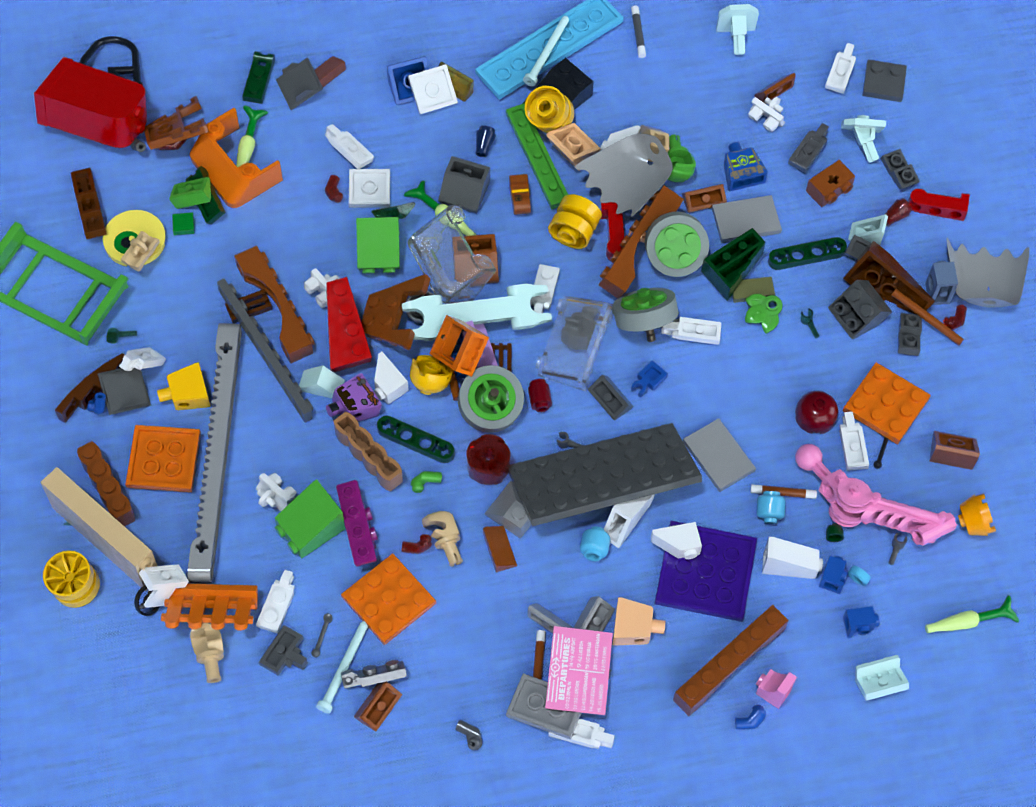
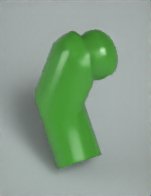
M432 471L421 472L411 481L412 491L415 493L422 492L424 489L423 485L427 482L441 483L442 473Z

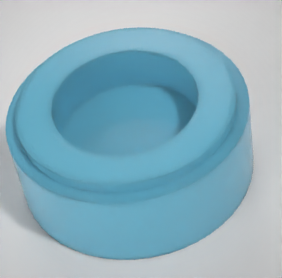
M853 565L848 571V576L862 586L867 585L871 579L868 573Z

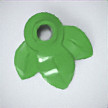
M753 294L746 298L750 308L746 313L745 322L752 324L761 323L765 333L774 330L779 323L778 314L783 307L781 299L774 295L765 297L761 294ZM773 302L776 304V307L770 308L768 304Z

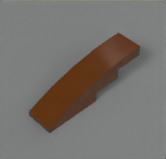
M91 168L70 172L86 240L107 235Z
M121 353L104 363L71 390L55 409L58 419L66 423L77 407L86 410L88 401L93 400L96 393H103L97 374L121 368L119 365L122 363L125 354Z

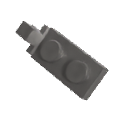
M822 123L816 132L813 130L809 131L790 157L788 164L806 173L826 145L828 138L825 136L828 133L829 126Z
M391 660L386 662L385 665L377 667L369 665L359 671L349 669L341 672L344 688L357 685L364 687L407 676L403 661Z

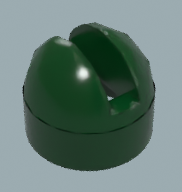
M834 523L827 527V541L840 542L844 539V532L840 525Z

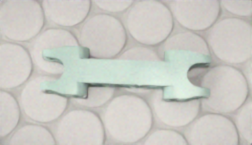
M512 285L506 288L507 297L442 304L441 295L422 296L401 305L402 311L418 312L423 317V325L420 328L413 329L415 333L413 340L423 341L436 340L446 315L464 322L473 321L474 325L511 320L512 330L529 329L552 320L551 313H537L530 306V300L533 297L547 294V285Z

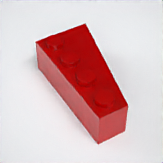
M344 277L327 282L326 298L330 370L338 372L371 362L372 356L348 278Z

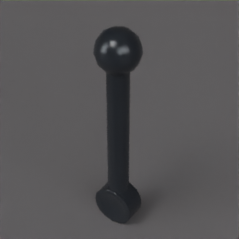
M886 437L884 438L877 461L873 464L876 469L882 467L881 460L888 442Z

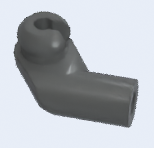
M137 138L130 145L132 149L143 152L146 149L145 143Z
M459 720L455 730L466 735L469 749H480L483 742L480 730L471 724Z

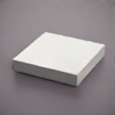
M446 64L408 76L419 115L458 103Z
M349 169V208L390 207V169Z

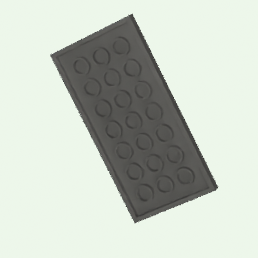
M673 423L507 465L510 478L532 527L702 482V475Z

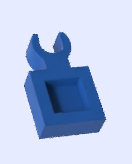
M652 360L638 373L637 378L640 380L632 384L631 391L636 387L641 388L642 390L638 393V397H642L645 394L646 388L649 387L651 390H654L667 378L668 373Z

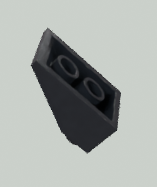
M565 57L547 73L536 88L541 86L557 88L572 102L575 110L593 95L594 81Z

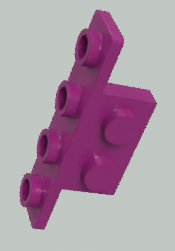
M357 480L339 484L336 486L354 564L355 566H361L375 562L377 560L374 550L376 548L375 540H378L375 527L371 528L370 520H373L370 507L366 508L362 500Z

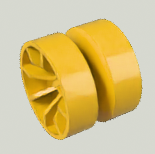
M541 86L534 89L528 95L525 102V114L534 126L547 134L550 131L572 124L574 107L572 102L557 88Z
M575 194L565 195L557 208V213L554 214L548 226V231L561 244L574 249H583L587 247L593 231L602 217L601 210L596 204L585 197Z
M62 551L55 554L48 560L43 570V581L46 588L64 606L71 608L85 606L95 598L99 591L100 579L98 573L88 560L76 551Z

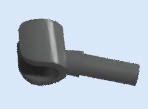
M559 432V437L565 439L564 441L556 440L560 448L584 446L569 440L566 432Z
M898 533L895 534L892 540L893 552L888 562L890 565H894L899 550L904 548L907 536H905L903 542H899L897 540Z

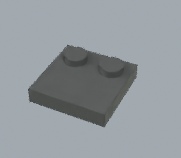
M868 59L862 96L902 102L907 66Z

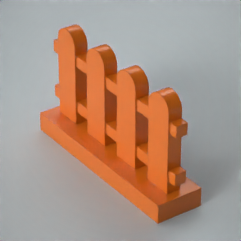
M187 584L185 588H176L169 599H165L164 604L168 608L166 613L161 614V621H165V626L170 629L178 627L179 622H188V627L191 629L200 628L202 623H211L213 629L220 630L225 627V623H234L236 630H245L248 624H253V616H250L251 609L256 610L258 608V585ZM183 608H190L189 614H182ZM213 608L212 615H204L205 609ZM228 609H236L235 615H227Z

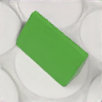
M204 177L174 184L169 200L177 209L210 202V178Z

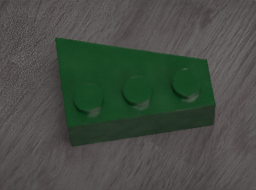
M751 228L706 257L703 261L701 272L728 301L741 281L745 279L763 255L766 242Z

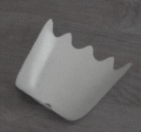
M642 133L628 136L582 160L575 166L578 170L589 172L585 187L599 188L602 193L601 203L615 202L618 205L616 214L632 210L631 217L661 188L671 175L673 169L671 159L660 140L653 135ZM651 142L658 146V154L652 152L650 148ZM648 159L652 160V165L647 163Z
M946 239L949 261L954 262L958 279V286L955 291L962 300L982 307H1005L1017 305L1020 302L1029 260V247L1018 258H1014L1008 249H1005L999 257H994L989 254L985 247H982L976 254H970L966 247L961 244L958 250L954 251L949 239Z

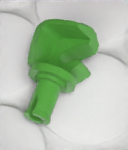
M674 134L669 136L670 149L667 154L671 159L673 169L668 180L684 182L693 176L696 162L689 150L681 146L680 136Z

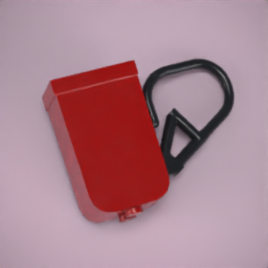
M108 36L96 40L81 57L79 63L73 61V59L63 57L34 92L37 124L46 127L50 126L111 147L124 148L131 145L139 133H143L147 123L146 93L141 82L138 49L134 43L122 37ZM108 43L124 45L131 50L132 66L108 67V72L87 66L86 63L100 46ZM133 74V81L122 78L120 75Z

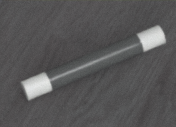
M632 6L631 12L638 57L644 58L646 57L639 7Z

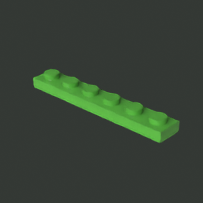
M525 104L506 109V116L551 210L558 208L562 198L568 195L536 127L526 117Z

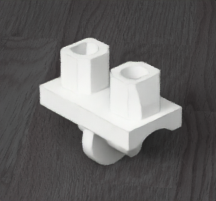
M754 97L751 101L753 106L748 113L752 120L757 122L762 115L766 116L767 119L763 123V127L770 132H773L778 126L783 127L785 121H783L784 116L779 114L784 109L779 105L780 98L775 97L771 100L767 97L764 101L765 103Z
M315 268L311 271V277L304 282V289L308 294L318 290L320 294L316 296V302L321 308L327 306L326 283L340 278L337 275L330 277L329 274L323 276Z
M263 473L259 476L260 481L256 490L258 491L257 494L261 497L258 504L262 507L269 504L272 508L276 507L282 511L295 499L296 490L291 486L283 490L280 487L282 483L281 477L276 473L269 476Z

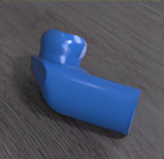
M101 392L96 393L95 401H88L87 410L95 414H102L106 407V395Z
M753 706V711L746 718H735V728H758L766 716L763 706Z

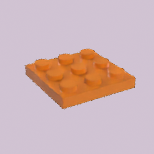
M876 362L844 406L843 412H853L856 420L898 445L931 395Z
M135 425L125 483L126 487L192 492L201 437L200 429Z
M393 553L341 594L343 600L362 621L367 623L368 628L384 646L436 604V600Z

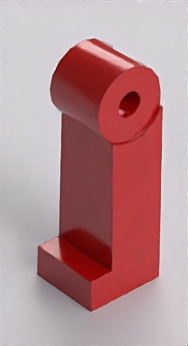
M915 189L910 194L908 207L914 212L964 221L968 212L970 194L962 193L960 198L927 193L923 189Z
M615 202L601 203L600 208L602 213L601 219H607L608 243L606 257L609 260L616 250L618 252L621 250L622 247L619 244L624 238L623 214H616L618 205Z

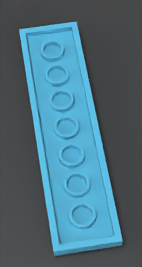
M585 0L476 68L475 74L500 100L525 84L523 81L524 76L531 72L563 16H567L569 22L538 75L621 24L624 17L607 0Z

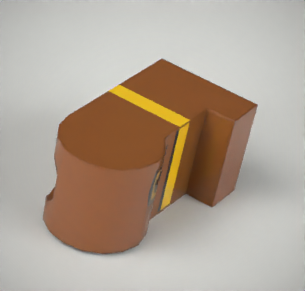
M509 175V190L514 215L531 213L528 175Z

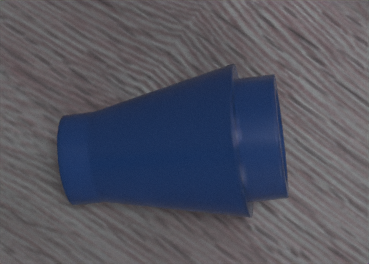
M480 126L479 130L476 131L475 154L477 156L487 157L488 151L496 137L494 128Z

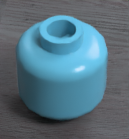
M764 491L763 495L757 498V516L764 519V523L777 524V520L785 517V498L780 496V492Z
M592 527L585 530L581 538L580 552L590 561H599L605 558L610 546L609 534L601 527Z

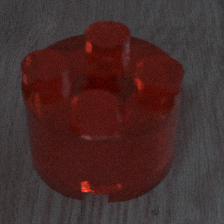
M485 434L476 440L474 439L469 444L466 456L467 470L470 478L485 485L500 484L508 475L510 467V449L505 441L499 436Z

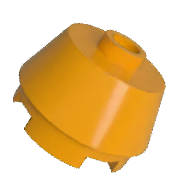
M984 493L977 496L974 494L959 505L962 514L958 515L961 527H967L968 534L971 536H988L989 533L996 532L995 526L990 527L989 523L993 522L988 504L987 502L982 503V500L985 499Z

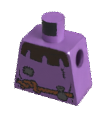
M360 373L334 390L333 403L326 405V411L330 417L348 412L357 421L379 416L382 404L363 374Z

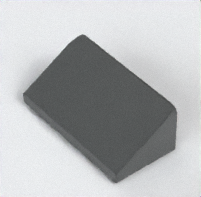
M601 375L588 388V391L613 420L618 419L634 407L608 376Z

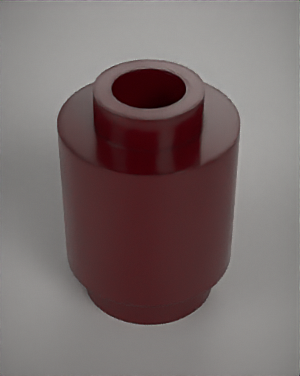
M545 379L532 380L528 387L531 408L537 412H545L552 406L549 384L546 383Z

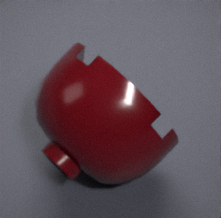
M819 390L804 394L798 401L795 409L797 424L801 429L811 434L813 432L824 434L830 431L836 424L838 417L837 402L831 395Z

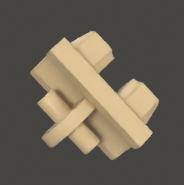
M141 231L136 239L133 238L131 240L130 247L122 256L121 262L138 272L141 271L145 262L152 256L159 245V239L153 238Z

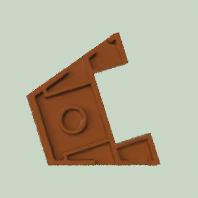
M197 96L190 99L191 103L183 107L181 104L176 107V112L169 117L163 115L145 126L144 132L147 144L151 150L209 132L204 118L187 126L184 124L183 117L202 109Z
M424 274L370 294L361 320L365 336L379 341L383 340L391 345H399L406 350H410L415 333L412 329L398 330L403 313L401 305L406 302L408 296L426 295L430 277Z

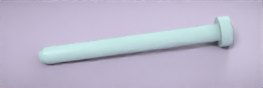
M567 16L561 18L531 72L524 76L523 81L528 86L534 87L538 82L536 77L569 22Z
M365 621L359 624L323 700H319L316 708L324 713L330 714L333 709L331 703L342 682L341 672L348 670L368 628Z

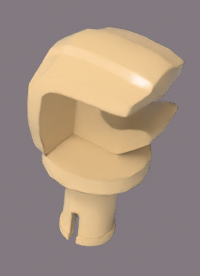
M438 511L425 516L422 519L423 527L437 525L443 528V530L435 529L431 537L438 540L434 545L436 549L444 550L449 566L453 567L454 564L462 563L463 559L456 546V543L460 540V533L453 515L447 511Z
M202 623L200 628L191 629V643L197 662L205 666L207 683H216L221 681L218 661L224 658L220 630L213 629L211 624Z

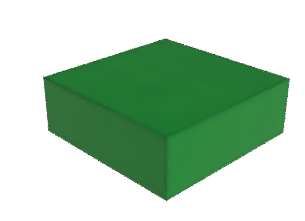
M193 212L172 214L174 235L195 234Z

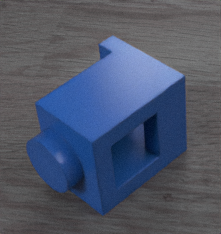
M829 556L819 587L837 594L841 593L848 570L844 569L847 562L846 559L840 556Z
M873 606L847 609L843 616L847 638H852L854 633L859 635L869 634L873 631L874 627H879L880 625L879 616L877 613H874Z

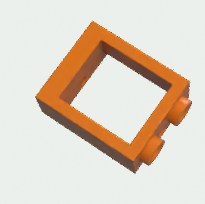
M446 315L429 354L454 371L472 377L489 337L464 321ZM464 330L467 333L454 359L450 356L461 331Z

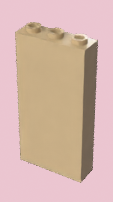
M56 467L40 482L52 508L136 584L143 587L145 583L139 575L141 569L144 571L145 567L158 566L152 550Z

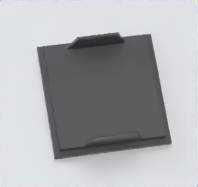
M308 57L299 64L291 63L282 70L283 75L276 79L291 111L323 89Z
M119 368L97 374L102 392L106 395V406L109 415L151 405L141 370L133 368L131 371H125Z

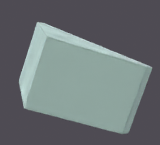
M885 214L853 222L848 240L851 241L852 237L856 235L870 243L875 241L880 245L888 216Z
M322 365L304 370L299 386L302 392L332 398L334 390L344 384L345 380Z

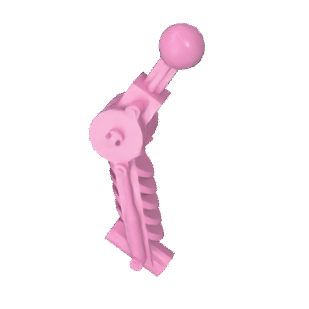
M804 444L796 451L795 461L797 465L805 471H813L822 480L818 491L830 503L829 515L838 525L854 527L861 522L865 525L875 523L891 529H897L898 531L911 533L914 543L922 546L927 543H935L937 538L955 530L957 526L955 517L951 513H946L945 511L934 513L918 507L908 506L904 503L882 498L880 493H873L862 480L848 478L841 469L831 473L822 463L821 450L813 444Z

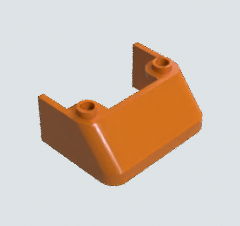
M235 108L207 123L209 132L199 135L190 151L192 163L197 169L202 166L207 170L214 190L225 204L231 208H238L283 181L281 166L278 160L262 170L253 163H245L237 167L217 143L239 129Z

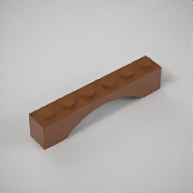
M665 185L649 199L651 200L649 206L646 204L639 213L642 217L639 221L635 220L629 229L632 231L630 236L626 235L619 244L622 247L619 252L615 251L609 260L612 264L610 267L606 266L600 274L602 279L598 285L617 299L627 291L635 278L634 255L642 234L661 215L676 212L684 200Z
M254 246L234 255L236 266L244 281L261 290L265 289L266 294L273 299L282 315L280 344L290 364L313 354L312 345L315 344L310 333L306 334L304 331L305 324L300 316L297 317L294 313L296 309L292 300L288 301L285 297L287 293L283 284H278L276 281L278 279L273 267L269 268L267 264L269 261L265 252H260L259 248Z
M771 605L675 692L673 701L690 716L743 663L778 637L786 629L789 620L774 605Z

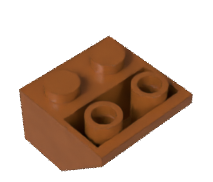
M495 234L453 237L457 286L499 282Z

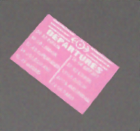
M554 626L546 709L605 715L613 633Z

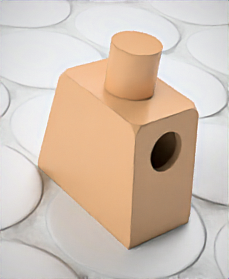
M618 597L612 645L649 644L651 633L664 634L666 621L652 619V606Z

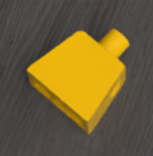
M199 362L168 374L169 387L157 390L159 401L173 400L175 410L211 407Z

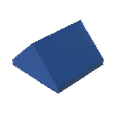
M426 56L387 66L388 84L396 105L415 100L408 76L429 70Z

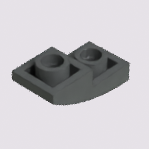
M901 149L881 157L887 172L901 190L920 182L912 164H907Z
M900 314L898 353L919 356L920 335L922 331V318L920 316Z

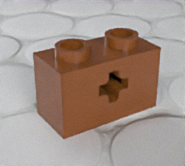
M838 160L808 181L806 192L821 207L826 204H832L842 193L846 194L853 188L855 175Z

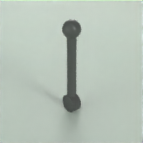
M329 613L323 617L324 624L315 649L311 652L313 657H319V649L327 626L333 620L332 615Z

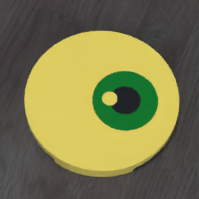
M129 210L122 212L112 218L105 227L107 235L103 236L105 251L114 262L127 267L126 264L121 262V258L130 247L131 240L133 238L136 239L141 231L160 241L154 253L144 265L154 261L165 247L166 235L163 224L155 215L147 211Z

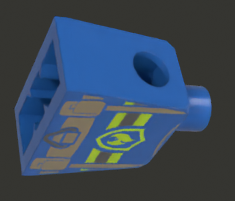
M739 142L730 144L728 146L730 152L726 153L724 158L728 191L765 183L768 171L754 148L742 149Z

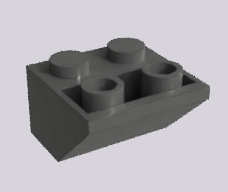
M451 156L444 174L438 202L477 213L490 183V167Z
M856 280L828 307L851 339H855L877 327L892 313L891 309L868 280Z

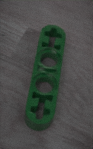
M834 237L778 248L770 252L768 265L774 270H782L837 259L844 255L847 244L842 238ZM836 245L840 250L833 248V246ZM819 248L823 253L821 255H814L812 249ZM800 252L803 258L795 259L792 253ZM774 257H777L781 262L774 260Z
M383 416L377 421L379 435L440 463H449L454 459V446L448 441L391 416ZM389 423L390 428L383 430V425L386 426ZM403 431H409L412 437L404 440L400 437V434ZM427 439L431 442V446L422 448L419 443ZM448 449V454L446 453L442 456L441 451Z

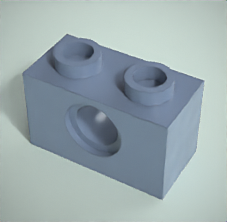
M938 261L933 263L925 282L927 293L935 300L932 305L950 304L958 286L954 262Z

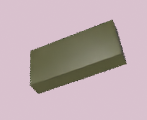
M772 277L742 280L732 294L733 302H745L746 298L753 294H761L765 297L775 296Z

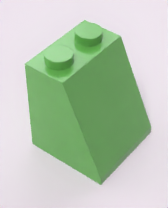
M356 218L358 270H362L364 274L375 273V270H383V273H396V269H400L399 218Z
M317 479L275 517L276 526L274 528L281 538L285 537L287 539V546L294 555L297 553L301 559L345 530L343 512Z

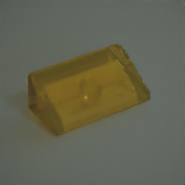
M440 62L439 66L445 65V63ZM447 65L456 97L465 102L473 94L474 80Z

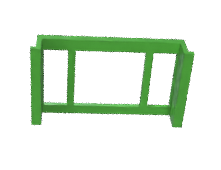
M14 222L0 242V274L21 245L38 253L7 295L0 292V302L88 346L89 340L125 289L129 288L127 284L128 277L120 274L118 279L27 235L23 226ZM44 256L94 280L64 323L14 299ZM102 284L110 288L81 332L71 328V325L99 285Z

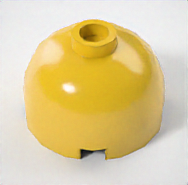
M420 355L417 356V360L412 359L410 379L421 393L431 395L432 393L443 391L449 385L454 370L440 363L433 356Z

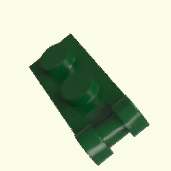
M254 52L252 65L242 95L243 101L263 104L275 62V54L268 53V55H263L261 52ZM260 62L266 63V65L262 66L260 65Z
M200 166L194 175L186 178V182L208 177L209 174L204 167ZM210 182L211 201L198 204V207L205 222L212 225L226 212Z

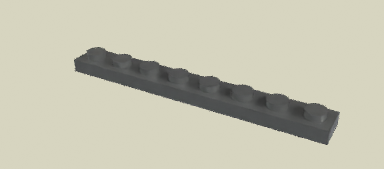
M224 278L217 281L219 293L304 423L311 420L313 407L308 399L304 400L301 396L302 390L297 382H292L290 371L286 365L282 366L278 361L280 357L275 349L271 350L268 345L269 340L264 332L260 333L257 329L258 323L253 316L249 317L247 314V306L242 299L238 300L236 297L237 292L232 283L228 284Z

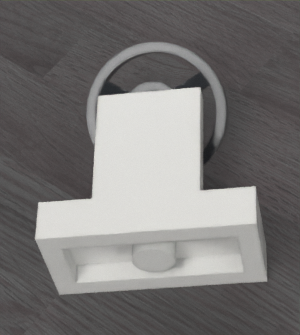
M179 564L145 567L144 571L141 569L139 575L145 585L138 590L135 596L134 605L136 611L141 615L151 616L158 611L160 606L165 605V599H169L176 588L186 587L189 581ZM148 588V594L145 595L143 603L139 605L141 594ZM144 608H153L150 612L143 613L141 611V609Z

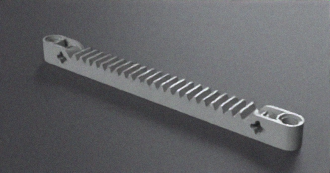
M218 324L215 346L218 361L216 362L217 369H215L214 392H212L211 416H209L211 423L208 424L210 431L207 432L209 439L206 440L208 447L205 448L207 455L204 456L206 461L203 465L205 471L202 473L204 479L201 481L203 487L200 489L202 495L199 497L201 503L198 505L200 512L197 513L199 520L196 521L198 528L195 529L197 538L192 541L187 576L188 581L192 583H212L241 345V324Z

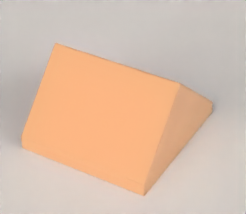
M575 123L550 131L546 135L552 146L574 167L582 160L601 150Z

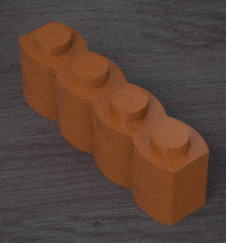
M91 441L77 448L81 464L109 513L123 526L134 522L135 515L131 504L123 494L119 482L114 478L110 466L104 460L97 444Z

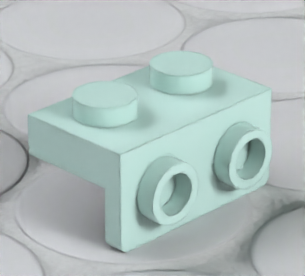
M898 655L885 657L855 667V682L866 701L909 689V682L900 668V658Z

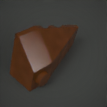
M875 241L865 249L843 277L850 285L856 280H868L884 301L894 303L897 307L911 313L914 312L891 295L895 289H898L925 310L935 301L895 258Z

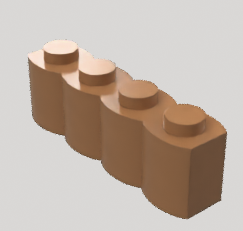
M344 412L333 421L337 439L343 445L349 447L351 454L356 459L363 461L365 469L370 474L377 476L379 484L384 489L392 491L403 482L402 470L398 462L387 456L383 446L373 441L371 434L359 426L357 419L352 414Z

